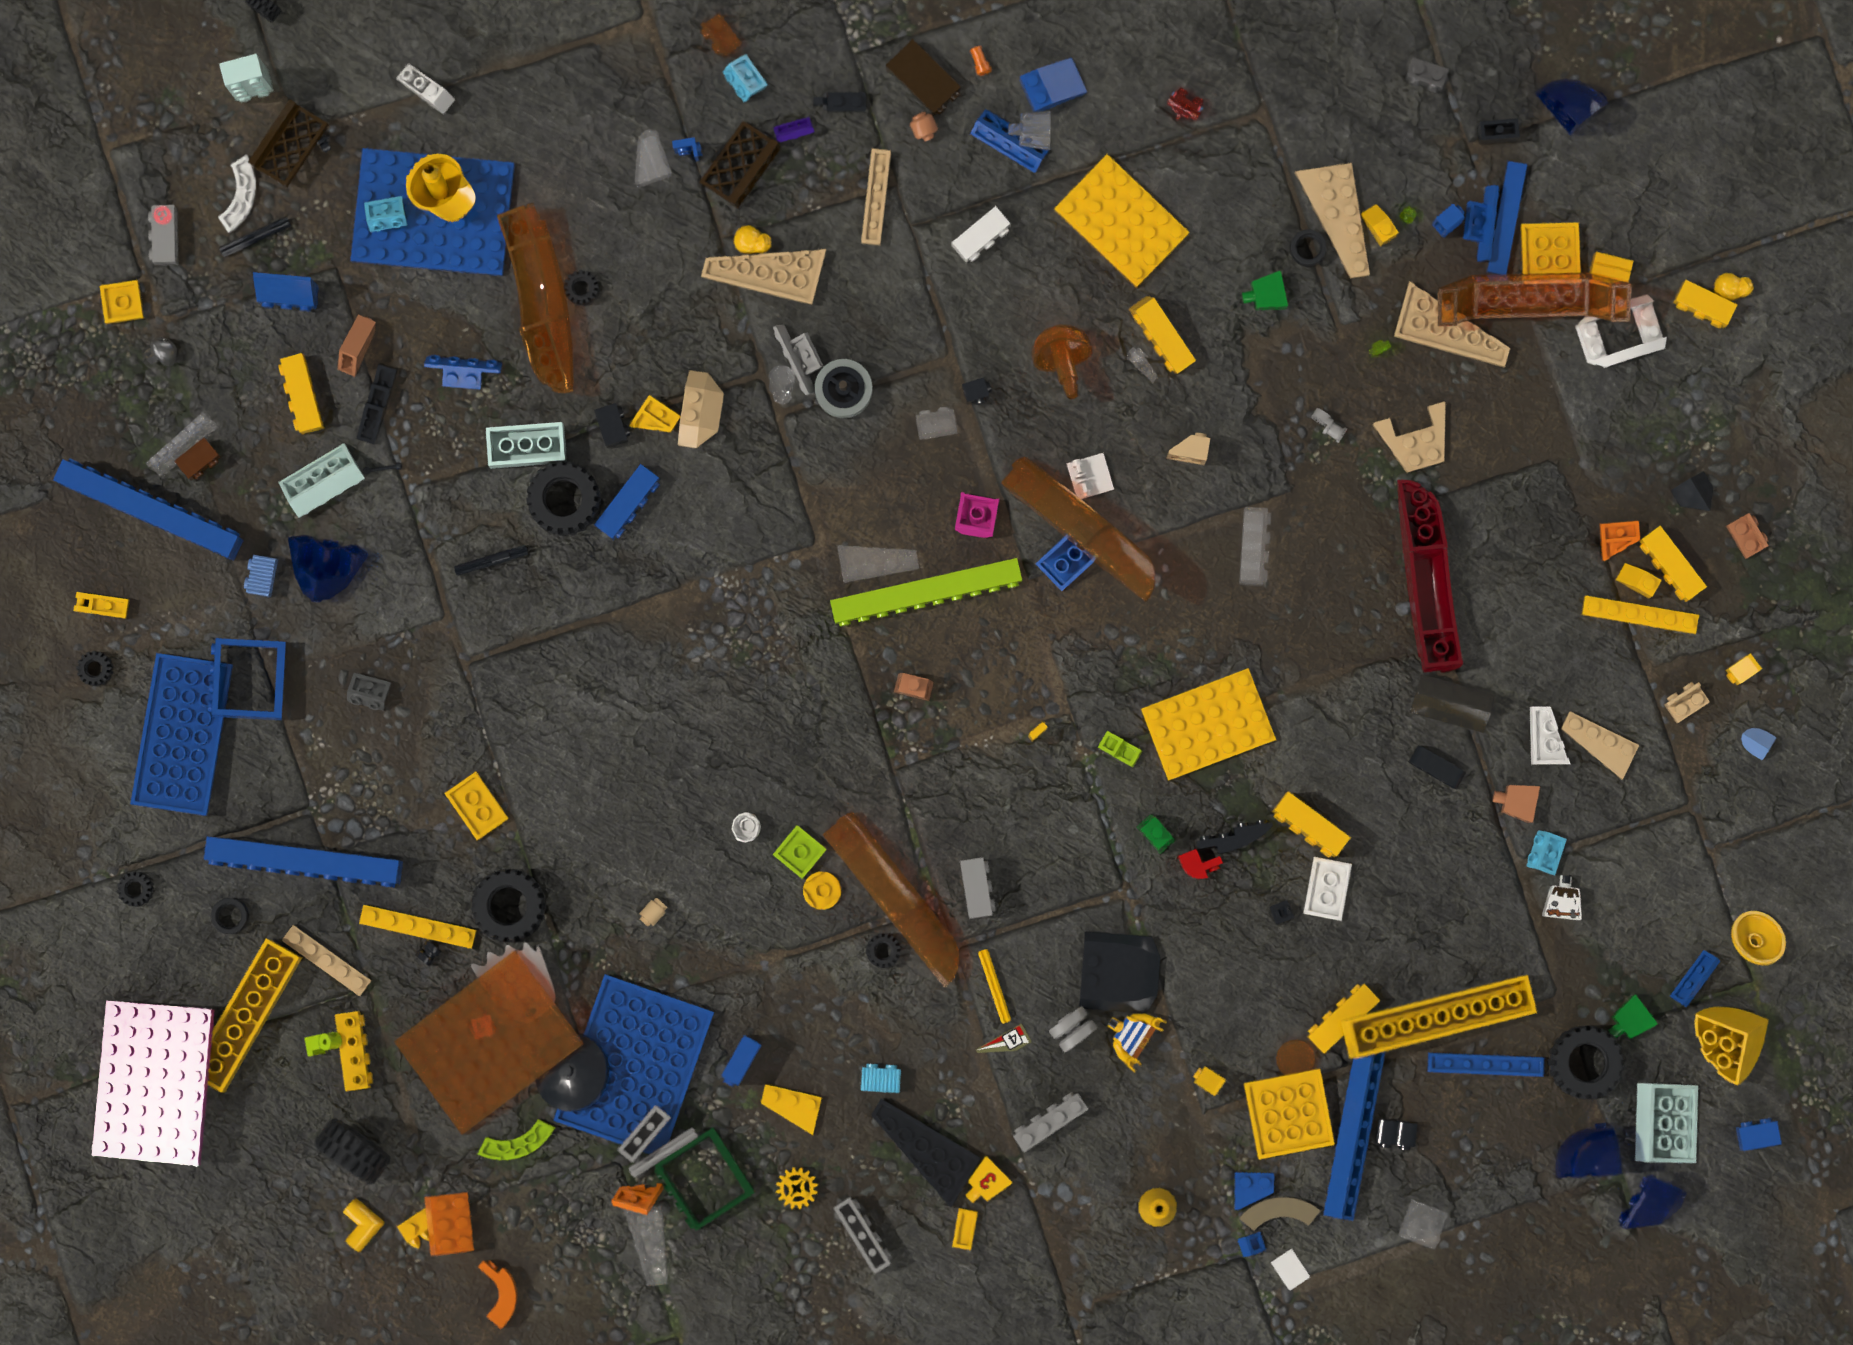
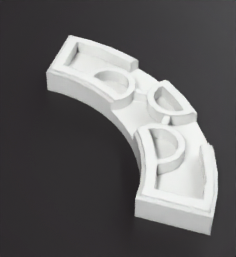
M247 155L231 164L236 178V194L228 209L219 216L229 234L246 219L255 199L256 177L253 167L248 163L249 158Z

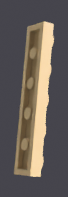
M872 149L861 244L880 246L891 155V151Z
M292 925L282 939L284 943L359 996L363 994L372 981L295 925Z

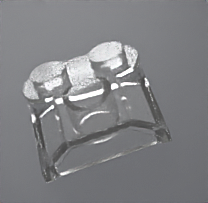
M1411 1199L1398 1236L1435 1250L1448 1213Z

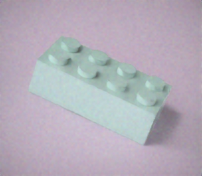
M257 54L219 63L224 84L236 101L246 102L251 100V97H265L269 95V92H273L268 69Z
M563 422L486 428L488 466L491 469L555 464L557 461L567 462Z

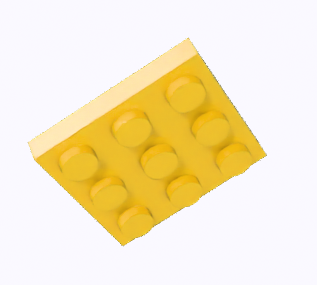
M1579 223L1521 224L1523 282L1581 280Z

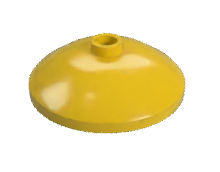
M1748 911L1741 914L1732 925L1731 936L1733 944L1746 960L1758 965H1770L1778 961L1784 954L1786 948L1784 932L1780 925L1769 915L1759 911Z

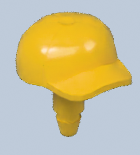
M428 154L415 163L414 168L406 176L407 195L412 204L421 210L435 214L445 221H459L475 205L476 197L471 185L464 177L458 162L448 155Z

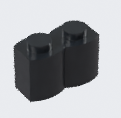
M1378 1119L1376 1143H1380L1379 1147L1391 1148L1392 1144L1399 1145V1149L1410 1150L1411 1147H1415L1417 1123Z

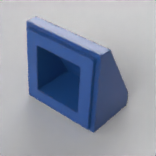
M1260 1232L1238 1239L1243 1257L1252 1256L1266 1250Z

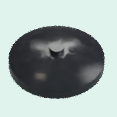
M565 1034L550 1041L541 1051L535 1066V1082L541 1097L552 1107L568 1112L581 1111L592 1106L602 1096L609 1078V1064L603 1049L591 1038L579 1034Z

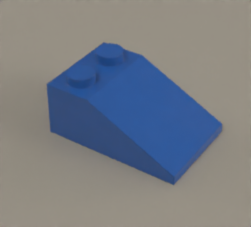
M1072 58L1038 68L1020 76L1021 86L1034 115L1087 93Z
M1079 521L1036 562V565L1063 591L1095 562L1106 548Z

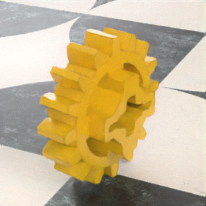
M793 1167L791 1173L785 1170V1177L779 1176L782 1182L776 1183V1185L780 1186L776 1193H781L782 1196L779 1197V1200H785L784 1206L790 1203L791 1209L795 1205H798V1208L801 1209L802 1204L809 1206L808 1200H815L812 1194H817V1191L813 1190V1188L818 1186V1184L812 1182L815 1176H808L809 1170L803 1173V1168L801 1167L799 1172H797L795 1167ZM794 1175L801 1176L799 1180L794 1181L789 1178ZM802 1180L803 1182L800 1186L802 1192L797 1191L791 1196L794 1189L792 1185H797ZM806 1181L809 1182L810 1192L805 1190L804 1183ZM784 1184L789 1187L788 1196L784 1192ZM797 1196L805 1198L801 1201H793L794 1197Z

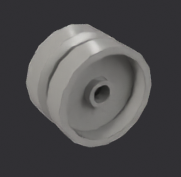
M1082 1006L1074 1012L1065 1015L1057 1022L1058 1024L1049 1030L1054 1039H1058L1066 1034V1037L1059 1043L1064 1053L1098 1028L1093 1020H1088L1082 1025L1080 1024L1088 1014Z

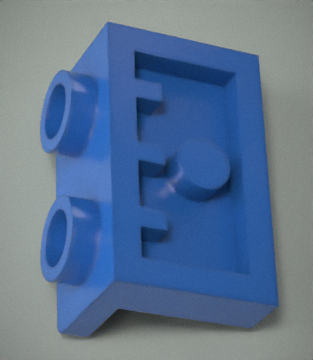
M695 137L672 141L675 154L679 153V156L689 155L690 151H693L695 161H699L702 151L700 142H696Z

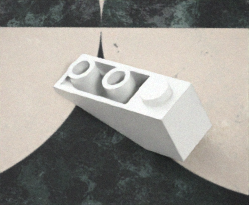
M410 64L397 77L401 83L442 114L446 112L455 100L443 87Z

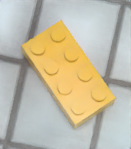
M1289 791L1284 794L1272 810L1275 814L1273 817L1281 823H1288L1291 831L1297 835L1300 833L1306 837L1304 840L1312 846H1319L1321 848L1320 852L1328 858L1331 856L1336 857L1351 838Z

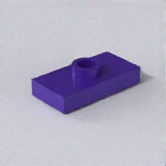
M810 117L773 127L778 143L814 133Z

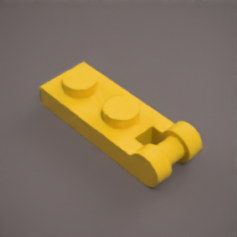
M76 592L75 598H77V603L74 605L73 611L127 619L129 599ZM85 600H89L88 607H84Z

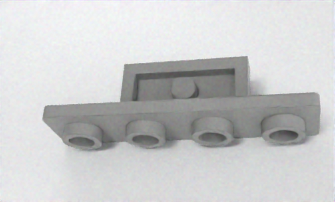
M784 324L774 326L775 337L781 343L783 354L789 360L791 370L799 380L800 389L805 395L814 394L815 387L809 375L824 366L808 333H803L791 340Z

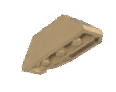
M689 370L680 418L678 446L698 448L719 430L724 393L709 373Z

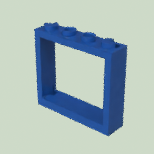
M216 638L215 643L211 644V655H215V660L210 663V674H214V679L209 681V693H213L212 700H208V712H212V717L282 719L286 642ZM221 645L277 648L274 712L218 709Z

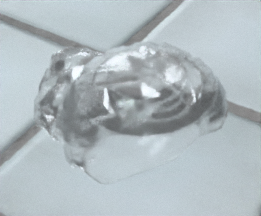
M784 365L775 366L768 376L770 380L769 390L773 394L774 401L783 405L791 400L790 390L794 386L795 376L789 367Z

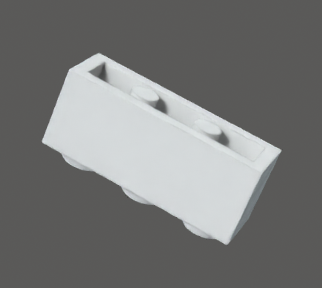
M995 206L952 242V247L966 263L969 260L973 262L980 256L979 252L984 248L988 250L995 244L994 240L998 236L1002 238L1010 231L1008 229L1010 222Z

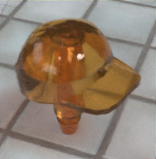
M1059 324L1046 328L1039 334L1032 345L1033 364L1041 371H1057L1059 383L1063 385V390L1068 399L1077 398L1078 384L1076 382L1078 381L1075 366L1086 361L1091 356V341L1087 334L1076 326Z

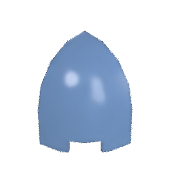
M1751 728L1742 734L1741 740L1748 752L1763 760L1777 737L1760 728Z

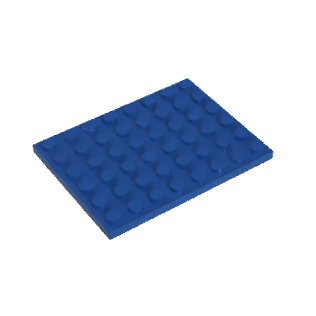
M362 149L351 262L503 276L515 165L513 162L452 157L458 162L464 177L471 185L476 201L473 208L462 219L456 222H449L429 211L417 208L412 204L407 195L406 176L414 168V164L428 154ZM402 196L407 225L370 232L366 221L364 203Z
M605 974L583 1036L594 1040L605 1052L609 1064L607 1086L602 1096L592 1106L576 1112L557 1109L553 1121L622 1145L654 1106L658 1105L672 1118L643 1152L651 1154L667 1144L671 1138L714 1012Z

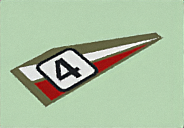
M1021 1023L975 1050L977 1053L1017 1051L1032 1041Z

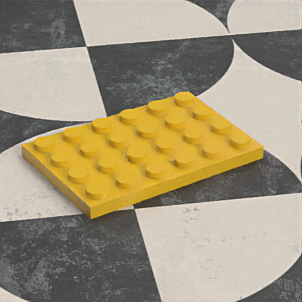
M1106 155L1054 208L1063 219L1136 288L1190 233L1109 155Z
M1249 668L1141 709L1168 781L1276 740Z

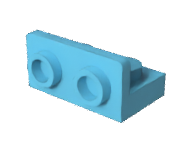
M746 54L729 63L723 71L726 80L731 83L737 95L744 102L748 101L752 95L765 89L768 85Z
M402 196L364 203L366 221L370 232L407 225Z
M1538 830L1531 853L1528 856L1527 867L1555 876L1567 839Z

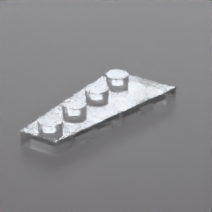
M652 1207L648 1215L623 1209L629 1224L630 1233H632L635 1242L634 1245L640 1258L647 1285L668 1284L663 1207Z

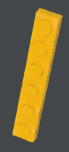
M1584 596L1581 614L1689 634H1696L1699 615L1591 596Z
M363 905L359 924L470 949H473L477 931Z

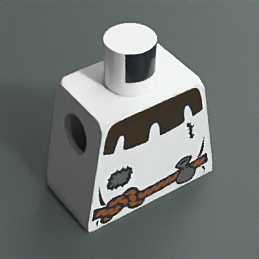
M1560 875L1559 886H1550L1542 916L1581 920L1580 889L1571 888L1572 876Z

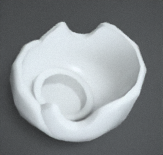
M745 812L738 814L733 820L731 830L736 840L746 843L753 841L759 836L761 825L754 814Z

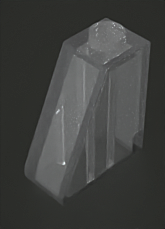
M646 130L641 133V136H638L635 171L637 189L673 176L656 130Z

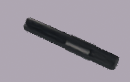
M283 217L220 246L219 250L222 256L226 257L289 228L291 223L287 217Z
M526 545L507 549L456 565L454 570L456 575L459 576L528 555V549Z

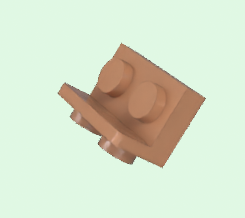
M1750 513L1726 526L1745 559L1768 547L1767 536L1764 532H1760L1757 527L1759 525L1754 515L1751 516Z

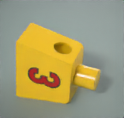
M986 1156L968 1180L973 1188L965 1196L972 1203L980 1196L988 1201L1011 1185L1012 1181Z

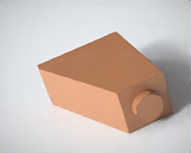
M357 316L339 349L338 370L354 377L356 376L375 333L376 322L371 318Z

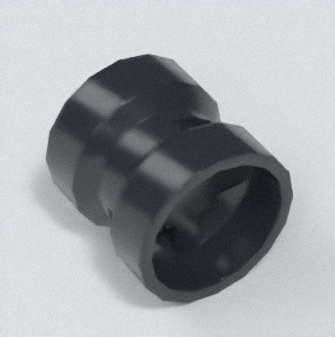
M426 940L422 950H418L415 955L425 964L431 966L435 956H439L442 951L432 942Z

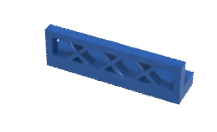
M986 109L977 119L970 133L1034 173L1038 170L1042 160L1050 150L1046 145ZM984 118L990 119L993 123H989ZM1001 128L1008 130L1009 133L1004 132ZM1018 138L1023 139L1025 142L1019 141ZM1034 148L1041 150L1042 154L1035 151Z

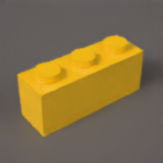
M1688 280L1682 283L1673 301L1678 309L1685 312L1687 310L1693 312V316L1701 320L1705 318L1711 321L1710 324L1717 328H1725L1728 325L1737 307V304Z

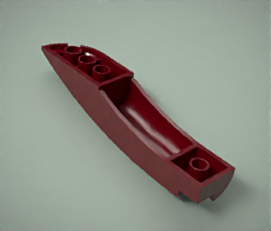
M1397 480L1404 564L1418 657L1421 659L1423 672L1440 671V673L1452 671L1461 667L1463 660L1453 606L1447 552L1448 545L1441 507L1434 494L1423 488L1421 484L1410 480Z

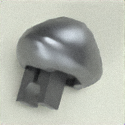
M160 337L151 341V347L144 351V354L147 356L146 360L150 364L159 360L164 366H172L176 361L177 349L172 341Z

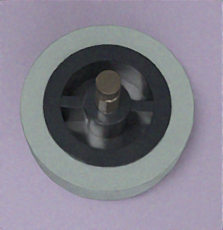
M834 360L825 365L817 375L815 381L816 398L821 408L834 417L850 418L856 416L868 406L871 400L872 381L870 375L861 364L853 360Z

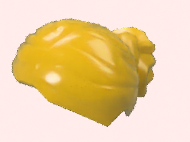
M747 225L742 226L736 231L734 245L741 253H765L771 248V238L768 234H762L755 227Z
M1732 273L1720 275L1714 284V293L1729 301L1746 297L1754 289L1751 279L1748 277L1739 278Z

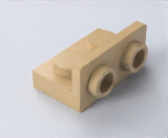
M1691 682L1683 687L1684 692L1679 695L1675 692L1667 698L1668 702L1664 705L1676 723L1684 720L1710 702L1700 688L1699 682L1696 684Z

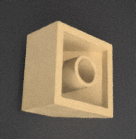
M1203 433L1190 435L1169 450L1167 459L1205 465L1210 438H1207V435Z

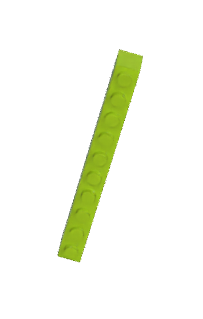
M1015 558L830 600L835 624H839L841 627L850 625V621L857 619L858 622L868 621L870 616L877 615V618L886 617L888 612L892 611L899 614L907 612L906 608L914 607L916 610L925 608V604L932 602L933 605L943 604L945 599L951 598L952 601L961 600L963 595L967 594L974 597L981 595V591L989 590V593L1000 591V587L1008 586V588L1018 587L1019 583L1022 582L1018 560Z

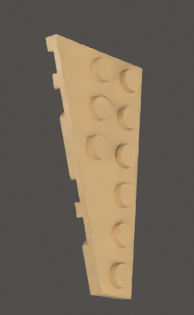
M1352 163L1295 171L1296 177L1299 179L1305 194H1307L1350 279L1369 276Z
M1409 281L1394 337L1505 367L1510 350L1508 346L1493 336L1488 335L1478 326L1473 325L1463 316L1442 302L1437 301L1430 294Z

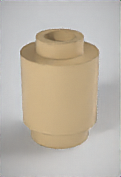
M655 898L639 913L642 916L640 920L646 926L650 924L654 926L666 913L667 907L659 899Z

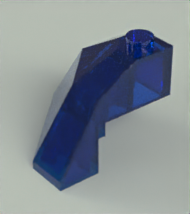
M307 535L288 537L294 576L303 594L313 602L329 600L348 587L368 557V553L356 545L338 546L336 541L323 539V542L312 539V536Z

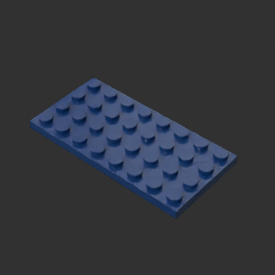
M156 653L131 805L208 816L224 717H212V712H208V700H212L213 693H209V681L214 679V674H210V663L213 661ZM220 663L218 709H226L233 669L232 664Z

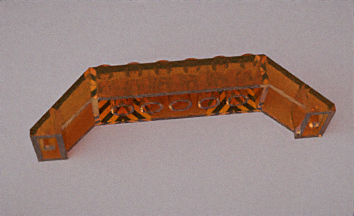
M1587 272L1471 275L1438 288L1437 325L1457 326L1459 323L1479 318L1592 316L1610 320L1611 322H1629L1631 283Z

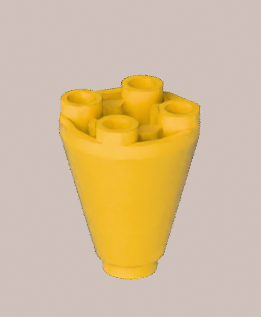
M1153 1188L1146 1191L1141 1196L1138 1204L1141 1218L1152 1226H1164L1170 1223L1177 1212V1203L1174 1196L1162 1188ZM1158 1205L1163 1206L1161 1213L1156 1211Z

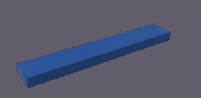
M1507 162L1492 243L1493 253L1488 263L1487 273L1506 276L1527 164Z
M1428 1053L1427 1072L1544 1077V1057Z

